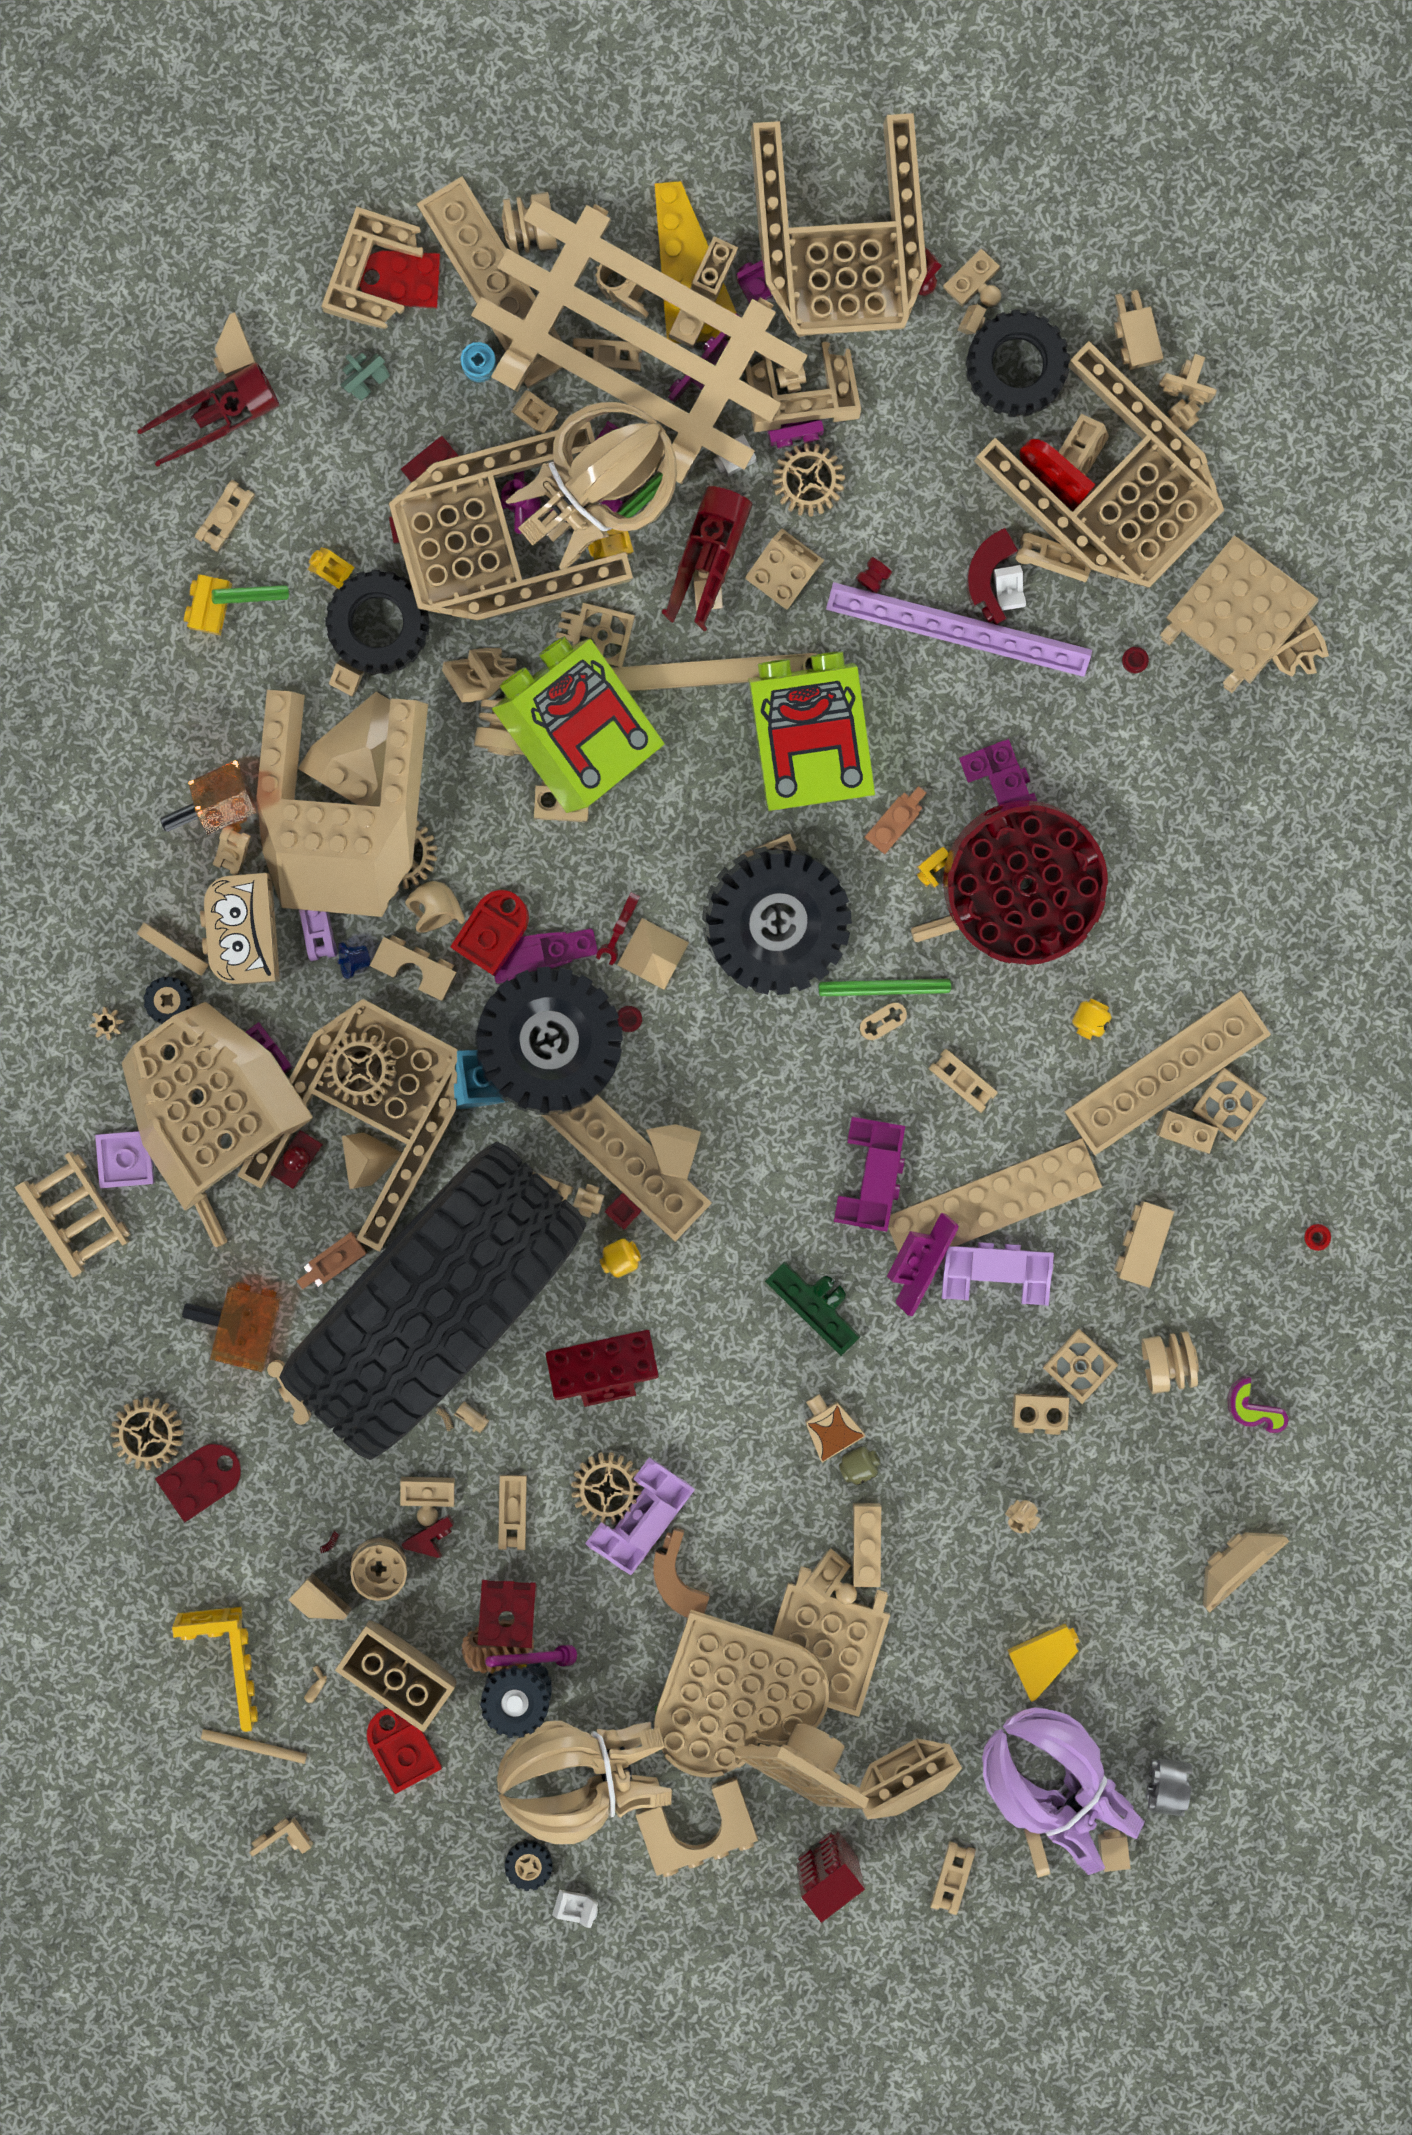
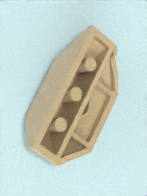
M1245 1532L1243 1535L1239 1533L1234 1535L1227 1542L1229 1547L1222 1553L1217 1551L1207 1560L1209 1565L1205 1567L1203 1606L1211 1612L1290 1541L1282 1534Z
M915 1739L872 1762L860 1785V1789H862L861 1794L869 1798L865 1809H862L866 1818L875 1819L897 1816L945 1790L962 1769L950 1744Z

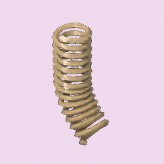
M438 1406V1414L444 1420L445 1426L450 1427L446 1428L447 1431H451L450 1429L454 1427H451L453 1423L451 1418H448L450 1416H447L449 1414H446V1410L443 1411Z

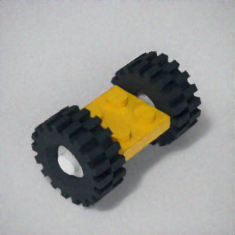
M541 1663L522 1664L520 1666L515 1665L510 1669L505 1667L500 1669V1671H495L493 1674L489 1672L480 1702L482 1716L487 1720V1725L490 1729L494 1728L497 1734L507 1735V1738H513V1736L522 1738L525 1737V1734L529 1733L531 1735L543 1724L549 1709L552 1681L547 1668H544Z

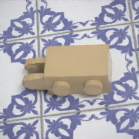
M1137 290L1131 291L1134 311L1126 312L1125 301L1122 295H1115L1119 316L1117 317L1118 322L1114 323V329L1117 338H1122L1124 348L1120 349L1123 364H1128L1129 370L1161 363L1164 359L1151 306L1142 307Z

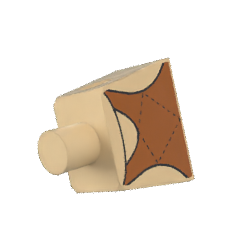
M820 1394L806 1401L813 1416L806 1419L805 1422L822 1463L865 1437L861 1428L837 1401L827 1407Z

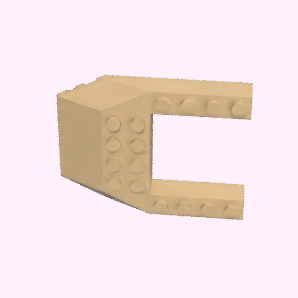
M914 113L887 115L883 123L891 212L890 222L789 228L780 121L753 123L751 128V144L759 240L765 282L797 336L905 328L927 274Z
M1088 341L1070 360L1068 367L1143 439L1073 512L996 438L985 447L974 462L1051 537L1091 570L1150 588L1224 511L1208 468L1205 453Z
M590 422L584 424L576 433L571 447L572 457H577L583 449L595 441ZM558 430L433 463L421 476L389 503L418 609L478 621L549 604L630 582L633 579L627 554L624 552L522 580L494 479L540 467L543 463L554 462L553 443Z
M267 690L257 787V806L262 852L281 907L382 917L388 908L389 900L395 896L399 889V883L404 875L408 874L413 863L428 704L404 699H391L380 807L295 800L305 695L292 691Z
M362 999L313 1033L289 1081L306 1107H308L312 1097L315 1095L407 1144L356 1240L380 1252L383 1250L456 1111L454 1083L457 1084L455 1065L457 1063L458 1049ZM354 1032L357 1034L358 1040H361L362 1033L366 1032L368 1042H370L373 1035H376L378 1038L375 1045L378 1046L382 1041H385L387 1044L382 1051H393L392 1055L386 1057L387 1061L396 1060L395 1065H388L389 1070L397 1072L396 1075L387 1076V1079L392 1080L394 1084L389 1086L384 1083L383 1087L387 1089L388 1093L384 1095L378 1090L376 1092L379 1096L378 1101H375L371 1095H368L369 1104L366 1105L363 1103L362 1097H359V1103L354 1105L353 1096L351 1095L349 1100L344 1102L342 1099L345 1092L342 1091L338 1096H335L334 1091L338 1086H327V1083L334 1080L333 1076L324 1077L325 1072H332L331 1067L323 1065L324 1062L333 1061V1058L328 1057L326 1053L330 1051L336 1054L337 1050L332 1044L336 1042L342 1047L344 1045L341 1041L342 1036H346L348 1041L352 1042L351 1033ZM355 1046L347 1051L357 1059H362L372 1049L365 1046ZM379 1056L371 1064V1072L378 1080L382 1074V1064ZM341 1057L338 1072L343 1081L348 1075L350 1068L345 1059ZM369 1059L361 1064L352 1061L354 1063L353 1068H356L353 1070L354 1075L359 1073L367 1075V1069L364 1068H367L366 1063ZM358 1078L349 1086L350 1089L355 1091H366L373 1087L362 1078ZM284 1133L244 1162L237 1176L259 1188H264L293 1134Z

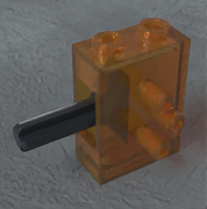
M235 760L189 781L188 784L193 803L161 817L160 822L166 832L198 818L207 835L226 826L233 827V831L237 833L240 832L242 829L240 824L246 822L247 817L257 813L249 784L238 761Z
M236 1282L235 1286H228L222 1311L186 1303L183 1308L182 1317L218 1327L210 1360L263 1372L282 1298L277 1297L278 1292L262 1288L260 1293L252 1291L249 1284Z

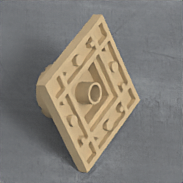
M797 1723L786 1745L782 1744L781 1747L771 1744L770 1747L763 1744L759 1746L753 1744L738 1746L733 1755L818 1806L865 1809L869 1798L861 1794L862 1789L848 1783L845 1785L840 1782V1775L834 1772L845 1746L834 1737L830 1738L829 1734L815 1727Z

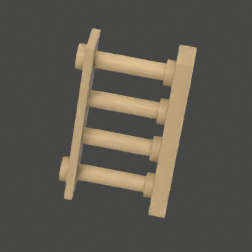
M69 1152L64 1155L69 1162L68 1164L37 1184H29L28 1181H24L17 1185L15 1189L71 1276L76 1277L85 1271L83 1268L85 1260L113 1242L119 1240L122 1246L129 1243L128 1236L130 1232L122 1221L120 1223L117 1222L84 1171L87 1165L79 1154L74 1155L73 1152ZM75 1172L83 1186L51 1207L48 1205L44 1207L39 1200L42 1196L41 1193ZM87 1195H90L98 1208L66 1229H58L54 1223L56 1215ZM104 1217L112 1231L80 1252L77 1250L73 1252L68 1244L71 1241L70 1238Z

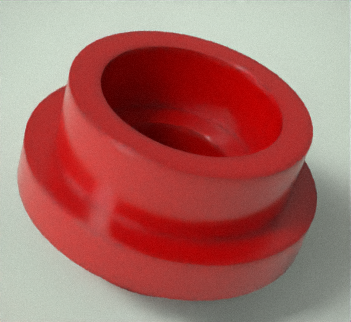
M1314 1224L1306 1229L1304 1241L1310 1249L1321 1251L1330 1244L1331 1233L1324 1225ZM1314 1233H1321L1322 1240L1320 1242H1314Z

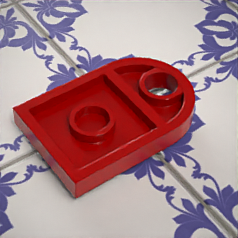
M398 251L375 252L368 258L359 284L363 293L403 305L404 307L438 309L440 253H424L421 258ZM370 270H374L380 275L379 281L374 285L367 284L364 280L365 274Z
M1030 439L1020 449L1019 455L1023 465L1072 511L1082 503L1095 486L1089 478L1044 441Z
M496 890L488 893L480 900L450 948L495 977L528 926L529 912L526 904L519 896L507 890ZM508 899H513L516 904L515 909L510 913H505L502 908L503 903Z
M388 1707L381 1709L372 1717L367 1728V1741L395 1794L442 1770L443 1767L424 1732ZM384 1715L392 1716L395 1720V1726L391 1729L383 1728L380 1724V1718Z

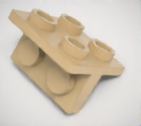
M1197 354L1191 360H1186L1185 364L1182 365L1179 377L1165 373L1158 385L1164 388L1163 392L1168 395L1177 397L1180 393L1189 396V401L1193 400L1199 405H1203L1204 402L1209 403L1217 391L1214 388L1197 383L1205 357Z

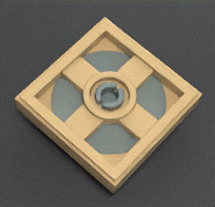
M1222 1068L1191 1111L1236 1142L1267 1098L1230 1071Z
M1078 1328L1042 1368L1083 1404L1118 1364Z

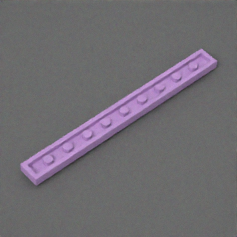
M834 582L826 610L1083 677L1092 654L1091 649Z

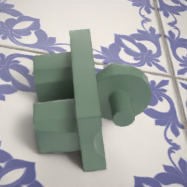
M360 353L355 359L350 354L346 355L345 358L349 364L342 371L347 376L353 370L356 371L343 381L340 386L347 393H351L362 401L371 392L363 382L368 376L371 375L378 384H381L390 376L383 365L385 361L380 355L375 353L360 366L367 359L363 353Z

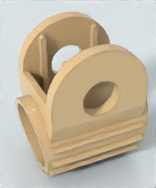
M602 264L596 267L597 273L595 276L597 284L606 299H611L613 303L618 302L623 309L637 317L646 319L649 313L643 308L644 305L638 302L645 288L629 279H626L623 284L617 287L606 286L608 276L614 271Z

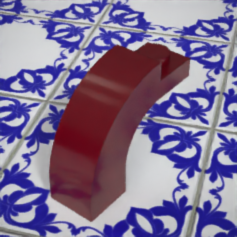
M1006 528L994 533L979 546L969 564L966 579L967 593L972 607L974 608L983 603L984 608L981 611L988 623L993 621L995 625H999L1007 618L992 593L990 586L991 574L999 563L1018 552Z

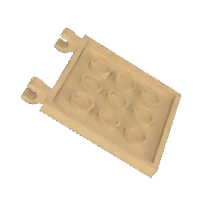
M1234 535L1166 617L1171 624L1164 629L1160 636L1170 646L1182 631L1234 672L1223 682V687L1230 693H1233L1243 680L1251 683L1318 603V598Z
M801 1566L796 1585L792 1583L787 1584L772 1636L793 1642L810 1651L821 1663L827 1675L829 1684L828 1708L859 1717L890 1618V1613L883 1611L888 1598V1592L877 1589L872 1608L854 1602L845 1605L831 1595L821 1605L802 1588L812 1571Z

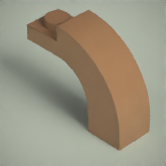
M674 1527L672 1533L667 1532L662 1548L667 1549L666 1553L659 1550L655 1551L653 1569L657 1589L664 1601L680 1615L688 1618L690 1610L705 1614L710 1597L709 1593L688 1587L680 1580L676 1572L675 1562L684 1530Z

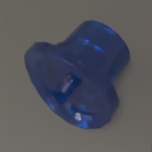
M344 942L338 944L339 959H337V963L340 965L342 976L345 979L353 978L357 970L370 966V956L365 945L347 947Z

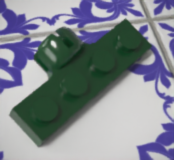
M784 1261L765 1280L840 1356L860 1338V1335L836 1311V1308L844 1301L846 1296L843 1288L839 1285L829 1295L827 1294L834 1285L835 1280L833 1278L823 1276L814 1285H809Z

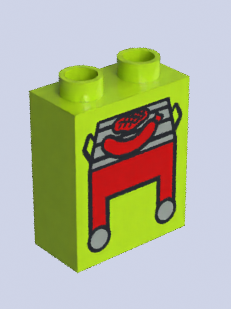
M563 636L539 653L545 666L533 676L524 667L500 684L499 687L506 697L492 707V710L566 813L589 807L665 745V743L591 638L571 645L567 638Z
M843 651L812 655L813 669L791 672L790 659L759 663V677L748 678L763 788L768 811L875 795L858 667L855 663L845 664Z

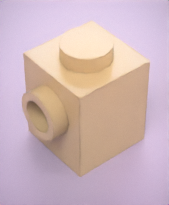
M1108 1829L1104 1831V1834L1098 1835L1100 1857L1105 1866L1103 1871L1131 1869L1126 1834L1118 1829Z

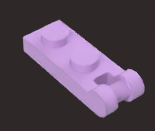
M299 909L309 960L316 961L322 956H327L328 958L336 957L337 946L333 937L329 912ZM323 938L324 945L317 946L315 939Z

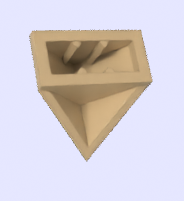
M676 1124L646 1129L662 1170L661 1173L687 1181L701 1132Z
M366 1133L342 1136L349 1189L373 1185L399 1159L402 1153Z

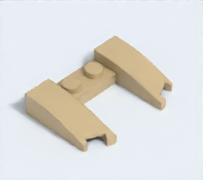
M356 206L321 306L323 312L358 323L386 329L388 326L385 322L395 312L399 314L404 312L405 307L357 290L373 245L422 258L424 254L423 247L417 248L415 235L421 232L420 227Z
M821 343L827 389L777 395L771 360L761 354L763 358L761 362L753 367H750V363H748L745 369L746 383L781 403L771 422L751 411L754 432L781 429V424L832 418L833 422L859 419L861 405L850 349L846 348L844 356L829 354L830 343Z

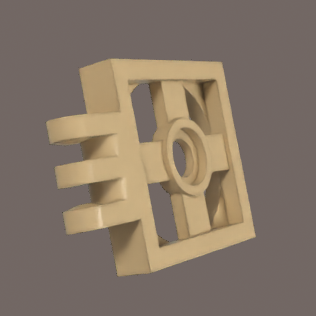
M586 603L582 605L580 616L567 612L561 613L563 619H570L571 621L570 624L559 622L558 628L566 629L568 633L557 632L555 638L559 639L565 636L568 641L573 642V645L580 643V636L592 638L602 655L606 645L610 643L622 646L621 651L611 658H605V660L611 666L623 667L635 615ZM602 613L600 625L595 628L583 625L584 621L591 615ZM613 616L617 617L624 625L625 635L614 633L610 628ZM601 630L608 633V637L604 641L599 640L597 637L598 632Z

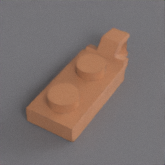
M919 786L910 797L904 792L864 838L885 855L919 815L922 807L918 803L925 796L926 792Z
M350 1232L308 1262L309 1264L304 1267L307 1274L297 1280L302 1290L312 1282H315L317 1287L325 1284L367 1254L360 1241L356 1240L357 1237L353 1232Z

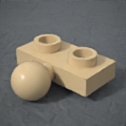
M980 249L943 285V288L962 307L977 292L980 293V300L985 306L993 307L1000 302L1001 292L996 286L987 285L986 283L1000 270V266L985 251Z
M401 1477L400 1506H422L417 1512V1519L421 1525L428 1527L437 1522L438 1512L433 1506L454 1507L455 1478Z
M830 1548L821 1558L802 1588L821 1605L828 1600L833 1591H836L837 1600L845 1605L853 1603L857 1598V1590L852 1584L840 1582L851 1565Z

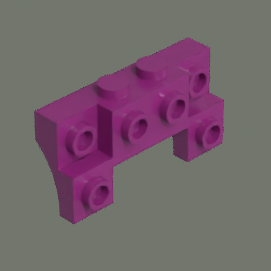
M1009 739L959 757L968 783L985 776L989 777L999 805L1013 801H1037L1035 793L1029 794L1026 784L1030 782L1025 767L1020 769Z
M851 1117L847 1143L868 1147L859 1199L838 1195L833 1222L888 1231L893 1200H898L900 1185L896 1184L897 1173L902 1174L905 1158H900L905 1126Z

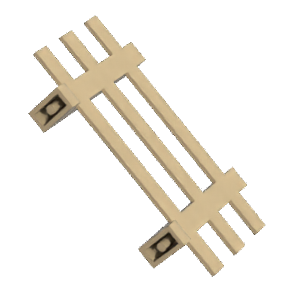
M533 200L523 220L565 243V246L550 272L508 248L504 253L497 268L539 291V294L524 320L483 297L477 303L471 316L513 339L509 349L501 358L491 377L518 392L538 354L628 405L641 409L653 419L678 432L677 437L672 443L676 456V481L678 483H683L702 447L745 470L755 451L715 429L716 421L729 399L769 422L774 418L781 403L741 381L740 378L755 351L795 374H798L808 356L766 332L776 314L772 310L774 305L762 298H759L758 301L752 299L741 318L601 239L611 222V219L607 217L608 211L596 204L592 208L586 205L578 222L575 224ZM590 259H594L730 336L731 338L716 366L575 287ZM566 306L704 384L705 386L690 413L685 412L549 335L563 308ZM665 457L657 470L662 474L665 466Z

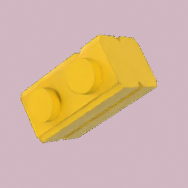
M198 574L197 580H192L190 587V596H194L192 606L186 607L184 622H188L187 627L189 629L221 636L228 603L214 604L211 599V592L214 589H230L232 587L230 581Z

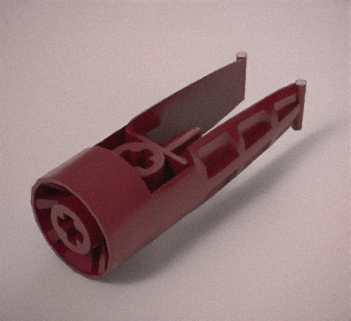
M257 362L197 392L137 430L138 434H142L212 396L216 403L193 414L197 424L202 429L222 417L225 418L227 423L158 459L155 462L157 467L220 439L280 407L267 377ZM234 380L238 390L227 391L220 400L216 391L213 390ZM228 396H232L233 399L236 397L239 399L237 409L233 410L232 407L228 408L226 406V403L229 401ZM247 406L252 415L231 426L232 421L229 416L238 415Z
M716 486L706 487L686 541L687 545L682 559L678 564V572L674 585L671 588L667 609L662 610V614L671 623L675 621L695 570H700L703 573H709L694 622L703 631L707 630L705 623L711 609L715 605L719 590L725 582L726 573L732 559H734L753 505L748 498L725 488Z

